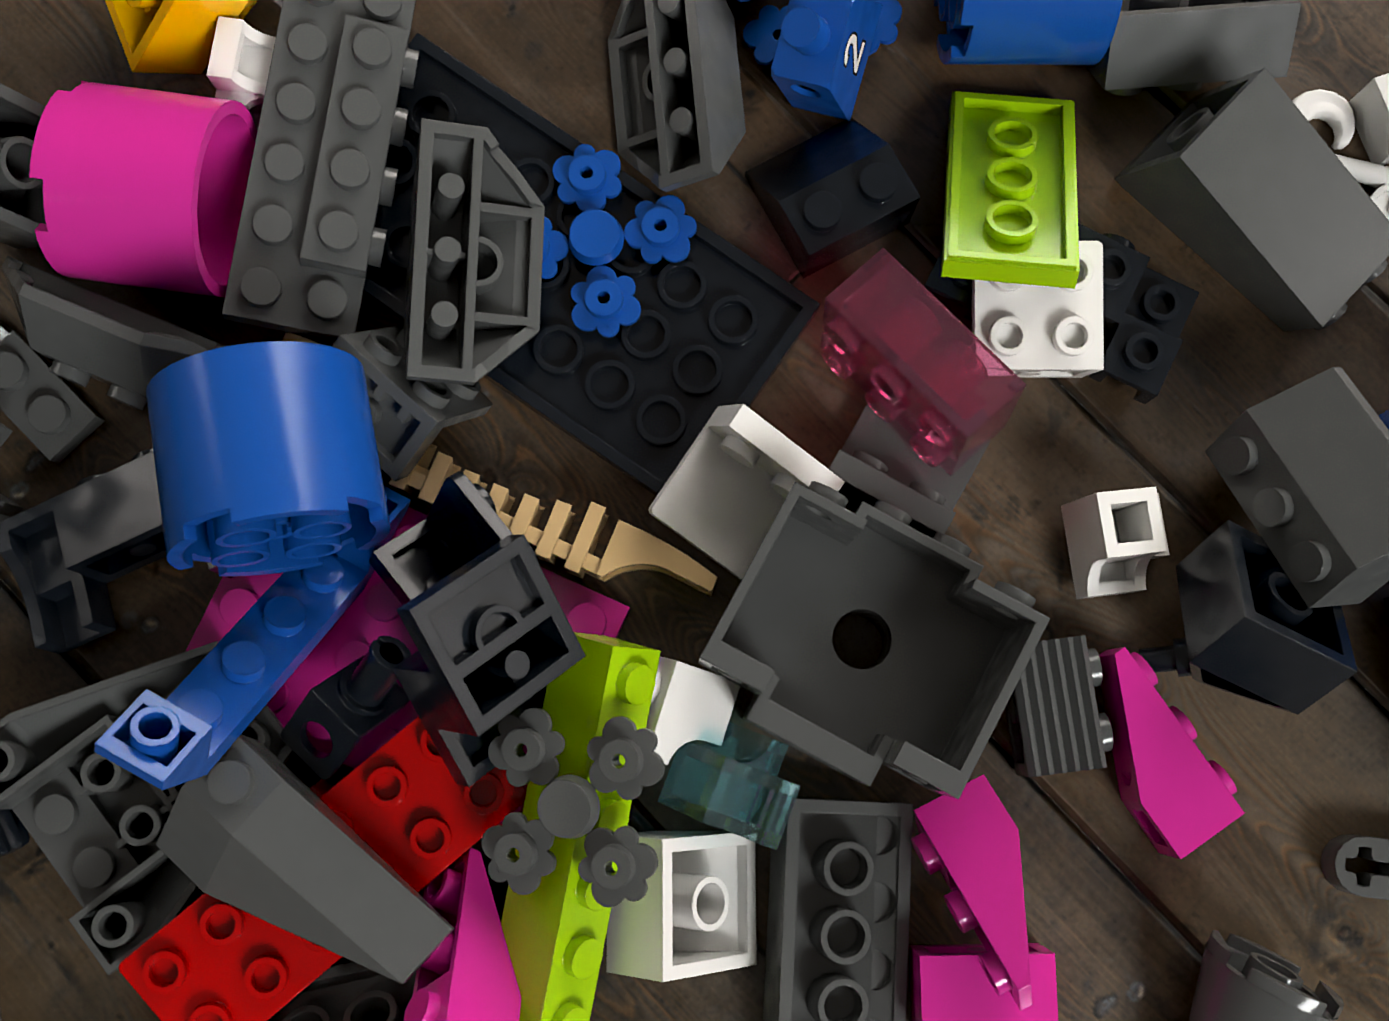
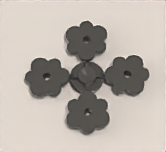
M538 707L529 708L520 717L516 714H509L501 719L498 725L501 735L492 740L488 749L491 763L498 769L507 770V780L515 787L524 786L530 781L537 785H548L541 792L538 799L537 812L539 819L528 821L523 813L512 812L505 816L502 825L492 826L483 834L482 849L486 856L492 859L488 865V873L491 879L496 882L507 880L509 887L519 895L530 894L539 887L541 876L552 873L556 868V857L549 850L554 843L555 836L575 839L587 834L584 841V849L588 857L581 860L578 872L584 881L592 883L591 890L595 901L604 907H614L625 898L632 902L642 899L648 890L645 879L651 877L658 868V856L655 850L647 844L639 843V835L631 826H622L615 832L607 827L593 828L600 815V801L596 790L602 793H610L617 790L621 798L633 800L641 794L643 786H652L662 779L665 765L661 756L654 752L658 744L655 732L649 728L637 730L635 723L624 716L608 720L604 725L602 736L592 738L587 745L588 756L594 761L589 771L591 782L589 783L586 779L572 774L557 777L560 766L556 756L563 752L565 739L561 733L552 731V719L547 711ZM523 744H524V745L526 746V748H527V753H526V754H525L524 751H523ZM620 754L625 758L624 765L619 761ZM515 849L518 850L519 857L516 856ZM612 861L616 863L617 871L612 868Z

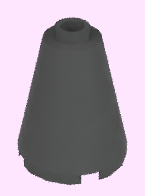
M1213 930L1205 944L1189 1021H1336L1344 1008V1002L1336 992L1321 980L1315 991L1305 986L1303 979L1298 975L1301 967L1290 960L1232 933L1229 934L1225 942L1220 932Z

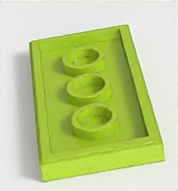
M952 91L948 123L941 277L1075 289L1080 267L1074 101Z

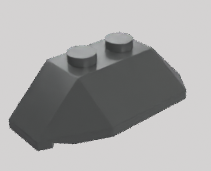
M621 0L608 38L618 154L641 174L650 179L655 186L665 192L719 175L746 133L735 22L727 1Z
M421 118L410 211L404 315L405 374L407 380L474 385L537 335L540 330L545 206L517 167L498 147L499 142L488 127Z
M7 256L2 265L4 276L30 348L53 361L49 372L82 387H87L90 378L110 385L106 393L108 397L137 410H144L147 403V385L162 369L194 354L225 347V345L216 343Z

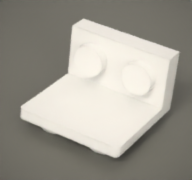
M1079 241L1080 272L1075 289L972 280V346L959 353V378H1082L1104 370L1102 243L1100 241Z
M745 404L718 406L650 505L649 513L742 581L795 482L808 488L811 481H816L839 492L845 481Z

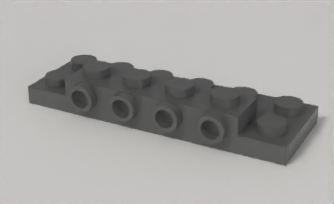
M283 0L222 309L224 320L336 341L343 334L356 333L368 265L381 267L387 229L375 227L379 205L392 207L398 169L386 167L390 145L402 148L409 110L397 107L400 88L402 86L413 89L419 51L408 48L416 0Z

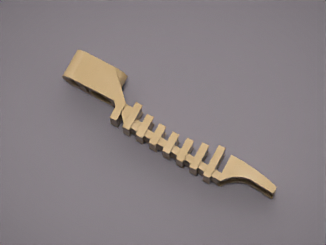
M285 333L282 340L319 344L292 333ZM431 444L408 477L397 481L391 478L389 485L399 493L413 499L419 493L418 498L428 507H432L445 479L460 471L462 467L453 464V457L438 451L430 470H428L437 449L436 445ZM381 469L382 480L388 483L390 476ZM465 469L463 474L468 477L472 484L476 483L486 490L488 484L480 481V475ZM493 484L489 495L495 504L496 514L513 535L524 534L529 545L536 549L535 554L540 560L555 565L556 560L565 563L564 568L569 574L583 579L584 574L587 573L603 582H607L617 575L630 571L650 570L660 572L711 597L718 577L670 544L621 520H618L603 558L594 556V550L609 515L605 514L606 507L594 502L590 503L573 545L565 542V539L576 516V513L571 512L572 505L557 500L545 529L542 531L537 529L545 507L539 505L540 499L525 493L515 517L509 515L515 497L509 495L508 488Z

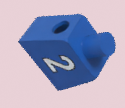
M789 0L771 66V77L792 107L847 121L851 120L883 7L882 3L872 0Z

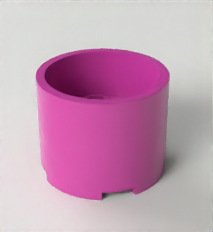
M82 81L72 91L57 90L47 103L38 123L32 147L29 178L43 179V206L46 224L40 223L35 229V234L41 251L51 267L62 276L68 278L225 298L257 136L256 125L248 109L236 100Z

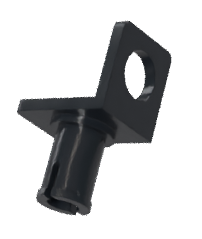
M378 637L377 640L371 643L366 655H363L312 688L281 732L282 740L322 780H328L337 772L361 738L403 709L410 701L404 689L396 682L398 678L392 669L411 656L410 650L404 643L394 637ZM309 721L319 723L330 734L332 740L331 753L320 752L310 743L306 734V726Z

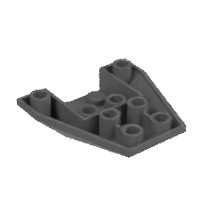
M219 641L9 713L0 720V810L12 809L83 907V909L68 920L108 975L117 971L119 964L179 915L199 887L156 845L180 789L185 783L162 791L95 753V742L146 689L166 700ZM267 704L242 732L244 736L261 741L284 765L294 752L282 740L281 732L284 726Z

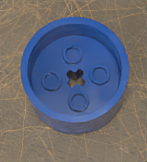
M934 0V6H938L939 19L946 22L947 34H938L936 44L941 62L945 65H1095L1101 61L1110 46L1117 27L1123 0Z
M266 341L237 344L204 351L181 359L162 369L148 383L146 397L166 557L172 567L178 570L194 567V560L210 562L212 565L217 566L219 576H253L289 572L324 565V556L334 554L340 551L343 545L355 542L356 549L368 550L382 542L390 533V522L365 371L362 363L350 353L331 346L297 341Z

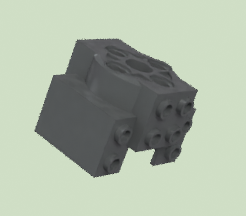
M811 481L809 487L806 488L795 482L701 654L698 664L754 694L741 718L742 720L846 777L871 786L878 770L883 764L932 792L959 799L1050 618L1032 609L1036 600L1027 592L1002 581H997L993 588L978 580L984 566L968 558L972 550L961 541L940 532H936L933 538L909 526L912 521L911 516L889 503L878 500L873 507L862 502L854 512H851L845 508L848 499L831 487ZM843 616H863L873 622L880 632L882 640L881 652L877 660L866 669L848 666L841 661L834 650L832 643L833 630L836 623Z

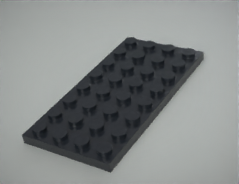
M419 33L408 44L409 49L419 51L413 89L401 86L397 107L409 110L403 146L401 148L390 145L386 167L398 169L392 207L379 205L375 225L377 228L387 229L381 267L368 265L363 291L365 295L403 321L405 315L410 211L421 118L488 127L499 142L498 147L517 167L545 206L544 216L551 221L553 230L563 233L567 240L572 222L582 213L576 203L567 205L560 201L557 193L560 184L556 182L552 172L553 165L558 158L565 155L574 156V150L582 143ZM620 170L617 177L621 181V193L615 198H606V205L603 211L611 214L620 223L624 231L627 223L636 218L635 208L640 202L648 200L656 204L661 196ZM586 174L583 178H590L592 175ZM696 221L697 231L695 235L688 238L690 241V253L681 262L672 263L662 258L656 264L646 263L642 259L641 249L630 247L624 239V245L619 255L611 262L604 264V266L614 270L617 278L629 276L634 280L636 291L633 296L639 301L641 306V315L638 321L630 326L620 325L619 332L611 338L601 336L597 329L589 332L582 331L573 323L572 310L576 303L571 297V289L578 282H586L588 273L596 266L580 262L569 248L566 257L556 262L558 265L557 274L551 279H542L540 330L538 334L484 376L655 496L663 488L718 406L745 404L747 407H751L820 307V303L698 221ZM658 226V227L656 228V230L662 231V230H664L666 227H665V226ZM603 297L599 302L607 303L609 298Z

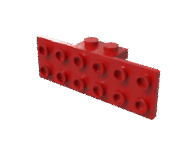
M419 716L334 786L329 780L321 779L310 788L416 892L423 889L477 843L488 828L498 825L507 814L512 813L525 801L527 791L524 786L515 787L511 785L506 777L507 770H501L496 767L470 787L456 784ZM204 893L125 958L118 968L120 973L161 1021H268L342 958V956Z

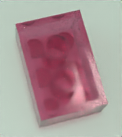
M884 248L878 251L825 298L820 346L823 349L821 355L824 361L840 378L846 380L848 377H851L866 392L865 400L879 418L887 423H891L896 419L910 433L912 437L909 439V443L912 449L927 465L933 468L940 465L952 476L1006 426L1026 384Z

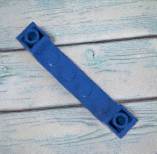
M384 486L391 530L382 542L368 550L356 549L355 542L343 545L340 551L324 556V565L283 572L166 700L146 689L95 742L94 752L162 791L207 775L365 589L375 571L369 563L373 551L391 541L409 508L410 499Z

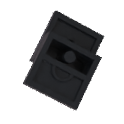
M524 534L505 537L397 609L418 651L392 669L456 784L467 787L473 785L495 768L489 759L488 749L492 740L501 735L498 729L499 721L509 714H516L520 717L529 708H543L547 685L586 656Z

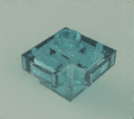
M729 722L722 746L710 742L703 745L687 742L677 749L657 802L702 823L718 827L760 845L777 850L801 786L777 776L789 745Z

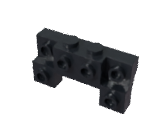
M1078 221L1079 241H1100L1103 245L1104 337L1107 334L1108 336L1104 342V370L1090 374L1088 377L1101 382L1104 378L1110 376L1137 389L1134 400L1146 404L1159 394L1183 342L1179 336L1199 292L1147 268L1146 266L1151 257L1136 251L1133 243L1126 238L1112 233L1100 234L1079 224ZM941 250L919 297L931 301L935 293L968 308L964 318L972 321V279L941 277Z
M153 448L137 453L130 462L105 474L85 477L76 484L75 488L0 522V554L14 575L24 598L35 648L62 655L117 630L107 583L166 557ZM207 562L208 569L218 573V567ZM225 576V577L231 579V578H233V577H235V576Z

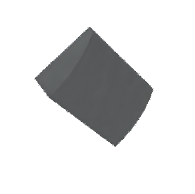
M773 795L763 1021H906L913 804Z

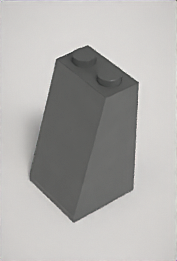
M1266 68L1194 96L1115 178L1125 191L1283 331L1312 328L1320 330L1330 326L1346 312L1348 307L1346 302L1361 286L1377 278L1388 265L1386 258L1389 256V220Z

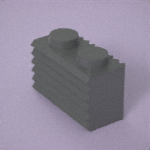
M1085 635L1039 641L1005 707L1014 770L1018 776L1038 777L1107 767L1105 752H1111L1113 749V731L1107 714L1104 712L1098 713L1094 687H1100L1102 684V665L1096 649L1087 648Z

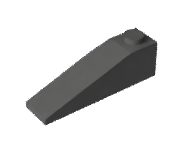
M242 734L207 775L185 782L181 787L156 843L203 893L401 984H405L454 930V927L261 741Z

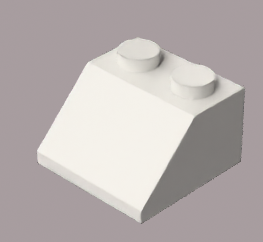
M755 831L637 832L639 843L647 844L655 850L658 856V868L651 877L645 879L648 890L642 899L632 902L625 898L620 904L611 907L607 928L606 972L667 982L757 965Z

